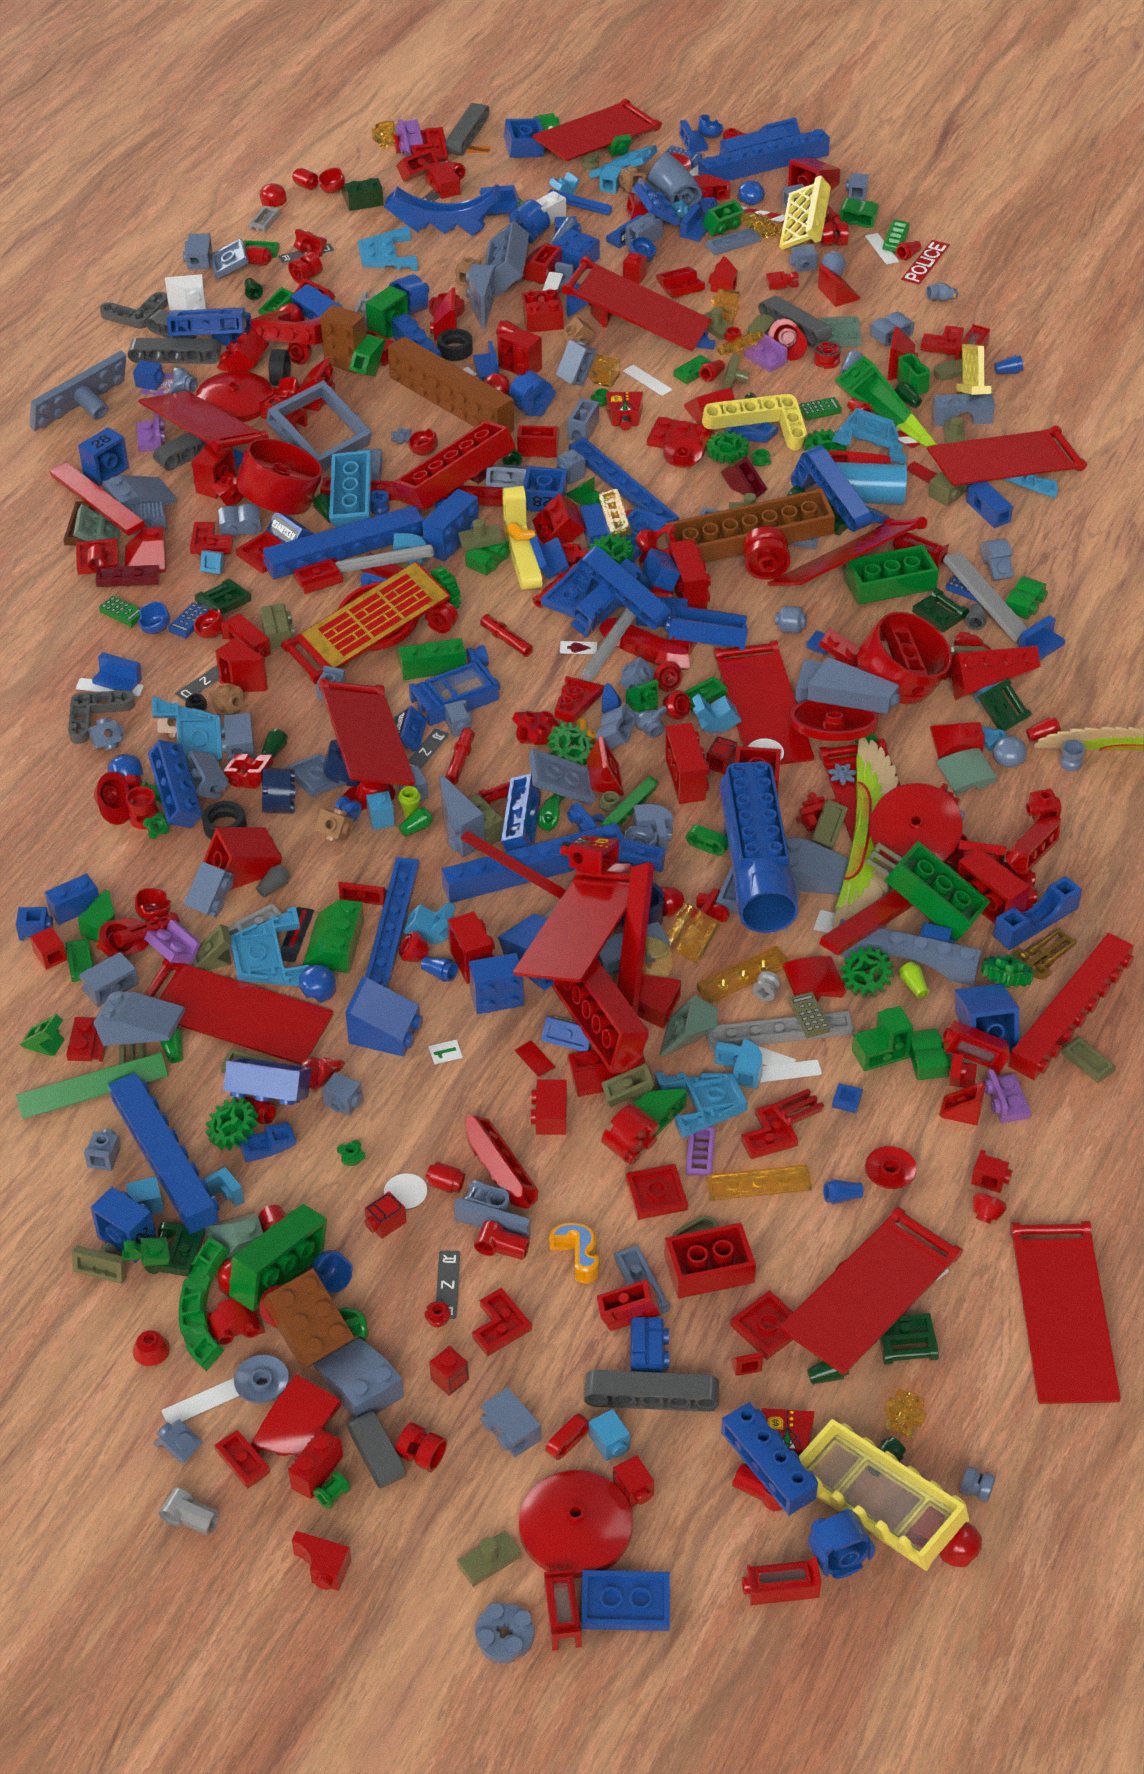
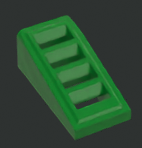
M894 219L882 249L896 252L898 245L905 242L910 224Z
M280 287L258 310V313L264 315L269 313L267 312L268 310L271 312L277 311L280 306L293 303L291 296L294 293Z

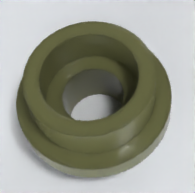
M614 791L603 793L599 799L600 808L607 812H613L622 803L621 798Z

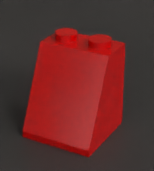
M799 158L789 161L788 187L803 184L807 187L814 184L815 178L818 176H822L831 186V190L839 185L840 168L814 158Z
M216 827L203 862L233 874V885L230 889L232 890L263 879L272 866L275 867L277 864H281L282 855L266 827Z

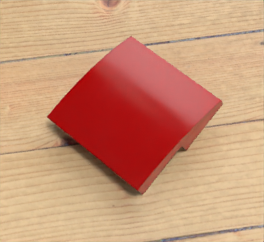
M689 266L656 275L659 284L671 298L705 290V282L698 279L697 271Z
M831 956L799 958L785 962L782 966L794 996L812 992L818 1002L821 996L843 998L846 993Z

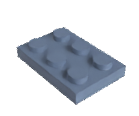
M536 749L530 751L528 756L533 786L589 805L593 804L596 798L595 792L591 790L588 767Z

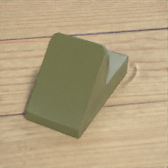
M220 924L200 944L193 961L194 967L210 970L232 964L228 950L232 942L227 926Z
M647 1063L601 1083L610 1107L633 1097L635 1100L641 1098L647 1091H651L655 1085Z

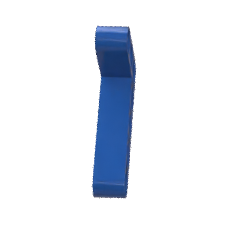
M818 445L801 454L791 475L793 487L799 486L806 489L817 483L820 489H823L827 499L847 527L853 532L873 522L870 510L822 445Z
M594 546L579 560L573 577V584L580 592L586 593L598 582L626 608L654 630L671 615V611L666 604L599 547Z

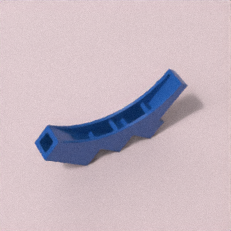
M496 184L484 194L468 201L438 203L415 197L397 186L386 198L384 208L417 233L431 223L444 234L449 230H453L456 225H459L473 236L477 231L480 232L484 228L485 216L490 211V207L493 204L497 205L500 201L502 188Z

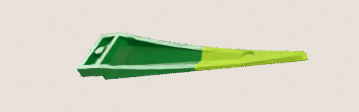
M862 356L835 379L837 385L849 397L870 404L873 413L893 420L896 428L926 448L931 445H937L876 365L867 357Z

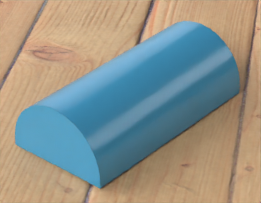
M371 450L332 454L329 520L336 528L370 518Z
M835 462L865 504H905L907 465Z

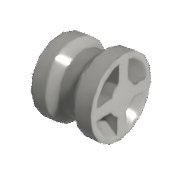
M763 971L759 974L758 982L754 984L752 992L758 999L769 1002L775 998L776 991L781 986V980L773 972Z

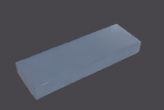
M751 227L706 241V248L715 256L761 242V236Z
M457 1198L454 1204L456 1221L480 1228L485 1221H494L500 1224L505 1231L527 1237L531 1235L530 1218Z
M636 1245L614 1253V1260L626 1284L630 1285L648 1279L657 1294L661 1314L669 1312L670 1306L639 1246Z

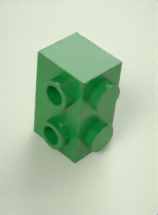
M732 200L708 209L702 225L712 237L718 234L722 235L726 231L737 229L741 225L745 211L736 200Z

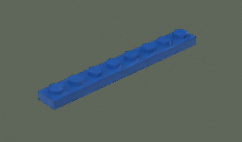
M585 437L568 444L569 450L574 449L577 453L581 454L585 458V465L635 508L667 518L669 522L679 520V517Z
M396 857L365 977L388 989L419 869V859Z

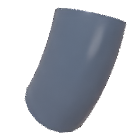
M665 151L650 171L648 180L667 196L671 204L680 200H684L690 207L698 204L702 197L700 186L690 172L676 158Z

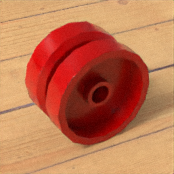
M771 526L759 527L746 535L743 540V554L745 556V567L750 575L761 580H771L780 577L787 571L790 566V552L788 550L787 538L780 529Z

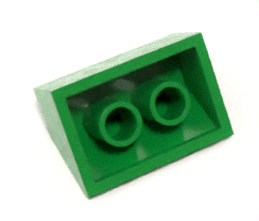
M462 638L409 645L396 649L403 681L440 675L466 665V652Z
M338 900L317 914L303 965H323L332 972L350 973L364 923L362 902Z

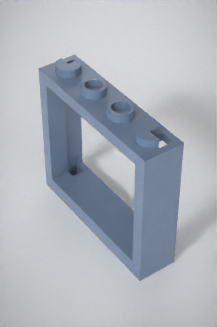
M324 380L268 409L266 422L284 442L298 446L310 453L320 463L322 470L331 466L332 454L357 452L358 449H363L370 445L372 435L370 428L359 419L358 415L347 406L343 399H340L334 389L328 386ZM321 397L355 433V436L319 455L284 416Z

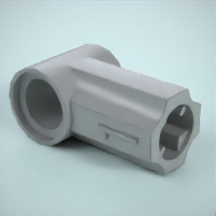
M176 1487L173 1488L158 1511L159 1516L166 1523L172 1526L183 1524L207 1536L213 1533L220 1517L219 1511L195 1501L190 1493Z

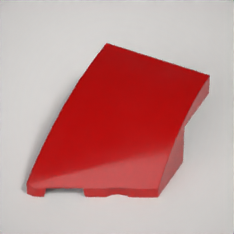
M296 1374L270 1409L258 1429L251 1446L257 1453L258 1451L275 1452L276 1455L280 1456L295 1455L298 1457L301 1451L304 1450V1446H308L307 1442L311 1441L310 1438L314 1437V1434L317 1433V1429L326 1431L325 1425L341 1407V1400Z

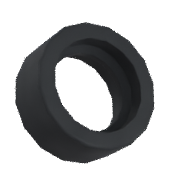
M458 328L448 329L437 337L438 349L441 352L442 358L446 360L460 361L471 356L473 352L472 335L468 331ZM453 343L462 344L459 346H449V344Z
M272 349L269 357L271 385L279 386V380L290 377L291 372L290 354L286 349Z
M232 801L215 802L209 805L202 815L204 832L210 840L216 827H220L212 824L218 818L232 817L237 819L235 823L225 827H247L244 809Z

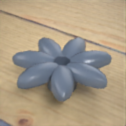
M398 428V432H391V435H393L391 440H398L399 444H402L403 441L408 443L409 437L412 435L411 429Z
M836 763L835 769L828 770V773L834 775L831 777V781L834 782L840 779V784L845 785L846 780L855 782L852 776L856 775L857 771L849 770L850 764L840 766Z

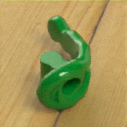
M554 793L545 800L538 816V824L541 829L551 831L557 826L560 815L559 805L565 799V796Z
M348 1307L338 1309L354 1338L357 1335H360L362 1338L369 1336L367 1320L361 1311Z

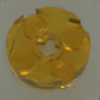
M394 121L379 122L375 125V129L372 128V139L380 147L394 144L393 135H396V124H394Z
M646 937L644 959H646V955L651 954L652 958H656V963L652 964V968H648L646 964H643L642 975L648 974L667 978L674 964L670 948L657 938Z

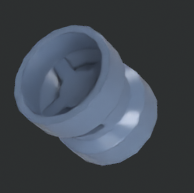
M1069 740L1063 744L1060 765L1063 769L1077 771L1082 767V757L1085 753L1084 744L1077 740Z
M968 1466L961 1484L960 1493L967 1496L975 1495L979 1500L987 1503L996 1475L990 1473L982 1474L976 1468Z

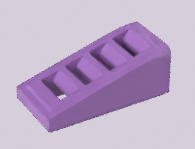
M710 1126L689 1135L686 1175L712 1176L715 1127ZM695 1138L709 1139V1142H697ZM694 1147H707L708 1151L694 1150ZM693 1155L708 1156V1159H693ZM692 1164L707 1165V1169L692 1168Z

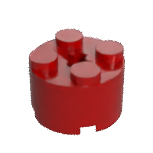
M628 1104L611 1120L613 1127L610 1132L605 1129L601 1139L602 1144L623 1161L633 1165L639 1159L640 1152L644 1148L649 1150L657 1141V1137L654 1135L659 1128V1124L635 1104L632 1106Z

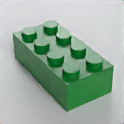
M923 544L854 558L845 563L844 580L858 605L935 590L937 588L939 569Z
M919 841L915 843L884 880L935 924L952 928L951 937L956 941L971 927L991 902Z
M302 1204L295 1210H291L278 1223L272 1224L261 1236L255 1237L245 1248L238 1250L231 1259L229 1296L251 1311H255L259 1308L260 1299L266 1290L273 1286L285 1285L311 1267L315 1257L324 1251L327 1218Z

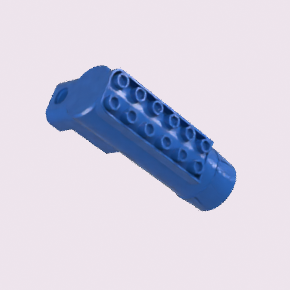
M762 761L733 763L727 767L726 774L720 781L719 790L724 814V836L728 839L735 883V898L740 919L752 931L760 933L776 932L786 928L796 919L798 901L773 769L771 765Z

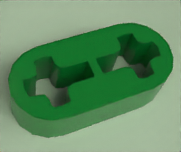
M699 825L692 826L686 834V840L691 846L716 856H722L729 847L728 839L724 835Z

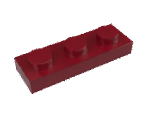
M159 565L97 567L96 587L159 585L160 569Z

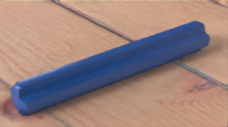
M552 189L548 192L549 194L554 191L564 196L567 205L604 215L612 213V206L609 204Z

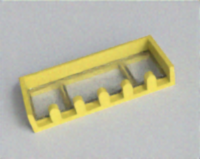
M831 1419L798 1456L801 1465L806 1471H811L818 1481L816 1497L838 1512L844 1509H851L859 1517L866 1531L925 1571H928L933 1560L965 1522H969L967 1506L961 1498L956 1495L950 1496L944 1492L938 1483L933 1480L927 1481L921 1477L915 1468L904 1466L892 1453L888 1451L884 1453L876 1447L873 1441L867 1437L861 1438L845 1423L840 1424Z

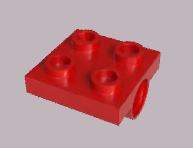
M117 538L76 542L78 575L96 573L97 567H118Z
M548 711L515 712L512 718L518 726L516 737L521 744L547 745L549 742L547 737L556 726L560 725L553 714Z

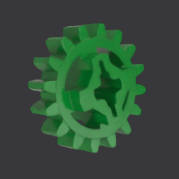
M821 429V432L814 430L813 434L808 433V437L805 438L804 451L818 445H822L827 452L846 451L847 446L832 441L835 432L831 431V429L828 431Z
M725 431V433L717 432V436L711 435V439H708L707 453H709V458L714 457V461L721 460V464L724 462L731 464V462L749 455V442H747V438H742L743 434L735 435V431L731 434L728 431Z
M609 534L606 538L602 535L600 540L594 539V544L589 545L590 549H588V552L594 546H597L619 565L626 558L628 560L633 559L634 551L631 540H627L626 536L620 538V534H617L615 537Z
M443 566L431 570L430 575L449 593L450 599L447 602L456 609L459 608L461 592L456 583V578L451 575V572L448 573L447 568H443Z
M569 722L566 726L564 723H561L547 737L549 742L546 746L552 749L549 754L585 766L587 764L586 759L594 746L589 744L592 737H586L587 730L580 731V725L574 728L572 722Z
M869 946L867 951L859 947V953L850 952L851 959L844 958L847 966H841L842 973H844L841 977L843 982H847L845 985L848 990L853 988L855 996L862 992L863 998H866L868 993L876 997V991L885 992L884 985L891 986L888 978L894 977V973L891 970L894 967L892 961H889L888 954L882 955L880 948L874 952L872 946ZM865 970H870V973L865 974Z
M1011 955L996 956V958L993 956L985 957L981 967L983 976H988L989 980L996 983H1002L1006 988H1010V986L1018 987L1019 985L1026 987V984L1031 985L1035 971L1032 970V967L1027 966V963L1019 961Z
M233 1097L231 1103L224 1100V1106L220 1107L217 1105V1112L209 1114L212 1120L205 1124L209 1128L205 1131L209 1136L208 1140L220 1150L226 1148L228 1151H231L233 1145L240 1148V1142L244 1141L247 1143L249 1141L247 1136L255 1134L252 1128L259 1124L255 1120L259 1117V1114L255 1111L256 1108L244 1098L238 1100L236 1097Z

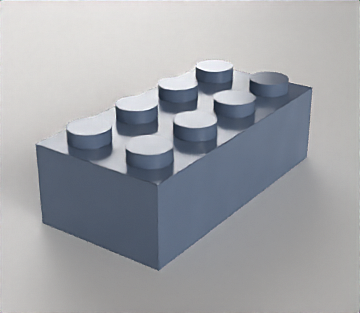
M514 220L494 236L488 244L485 265H494V289L497 296L502 292H506L511 284L515 281L518 282L524 275L523 270L529 244V233Z

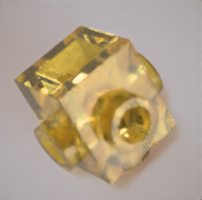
M898 1389L895 1398L890 1397L885 1406L884 1412L888 1414L886 1428L912 1438L917 1426L922 1427L927 1414L923 1410L925 1399L913 1392Z

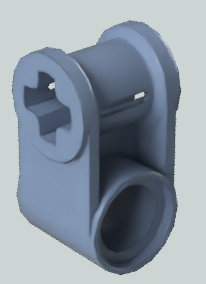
M476 1180L470 1182L469 1191L462 1199L511 1213L509 1194L506 1190Z

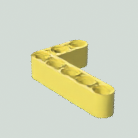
M791 394L709 403L705 406L702 424L707 429L779 421L786 445L794 451L803 448L807 434L797 399Z
M524 486L503 488L504 533L506 540L509 541L510 554L521 590L542 588V576L530 540L516 541L506 530L508 524L512 522L518 524L522 529L528 530Z

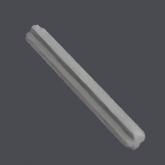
M429 544L337 561L336 566L339 569V573L427 558L434 556V548Z
M628 608L624 610L582 671L583 680L588 682L593 680L636 617Z

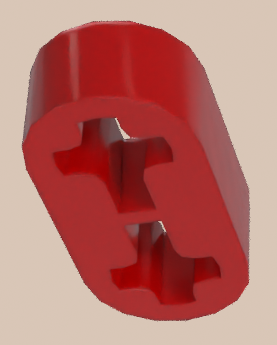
M579 1413L574 1415L552 1436L547 1443L546 1452L556 1460L562 1459L588 1433L589 1420Z

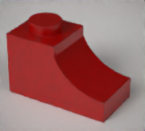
M296 1531L292 1538L294 1555L301 1557L310 1565L312 1583L324 1590L334 1589L339 1591L351 1564L350 1547Z

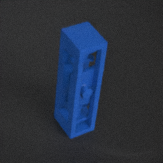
M245 308L172 310L167 316L169 336L244 333L247 326Z
M531 774L510 779L501 838L506 851L533 845L535 842L541 791L533 786Z

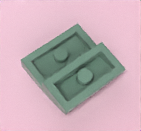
M858 316L821 317V321L828 324L832 330L831 339L826 341L835 342L840 347H862Z
M81 505L77 512L73 536L85 541L117 538L118 542L120 529L101 514Z
M979 748L956 752L936 761L956 796L974 786L979 791L998 781L997 776Z

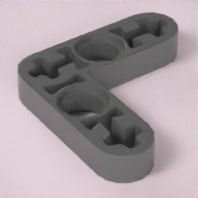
M156 292L137 310L115 303H104L100 306L101 317L105 320L138 329L146 328V320L158 310H164L168 306V299L166 293Z
M128 690L84 692L73 695L70 703L68 728L70 740L75 744H81L89 739L88 728L91 726V713L123 712L133 709L135 707L133 693ZM102 700H107V701H108L107 703H104V704H99V703H98L99 701H102ZM79 716H84V717H85V718L82 719V720H76V719H75V718H77V717H79Z

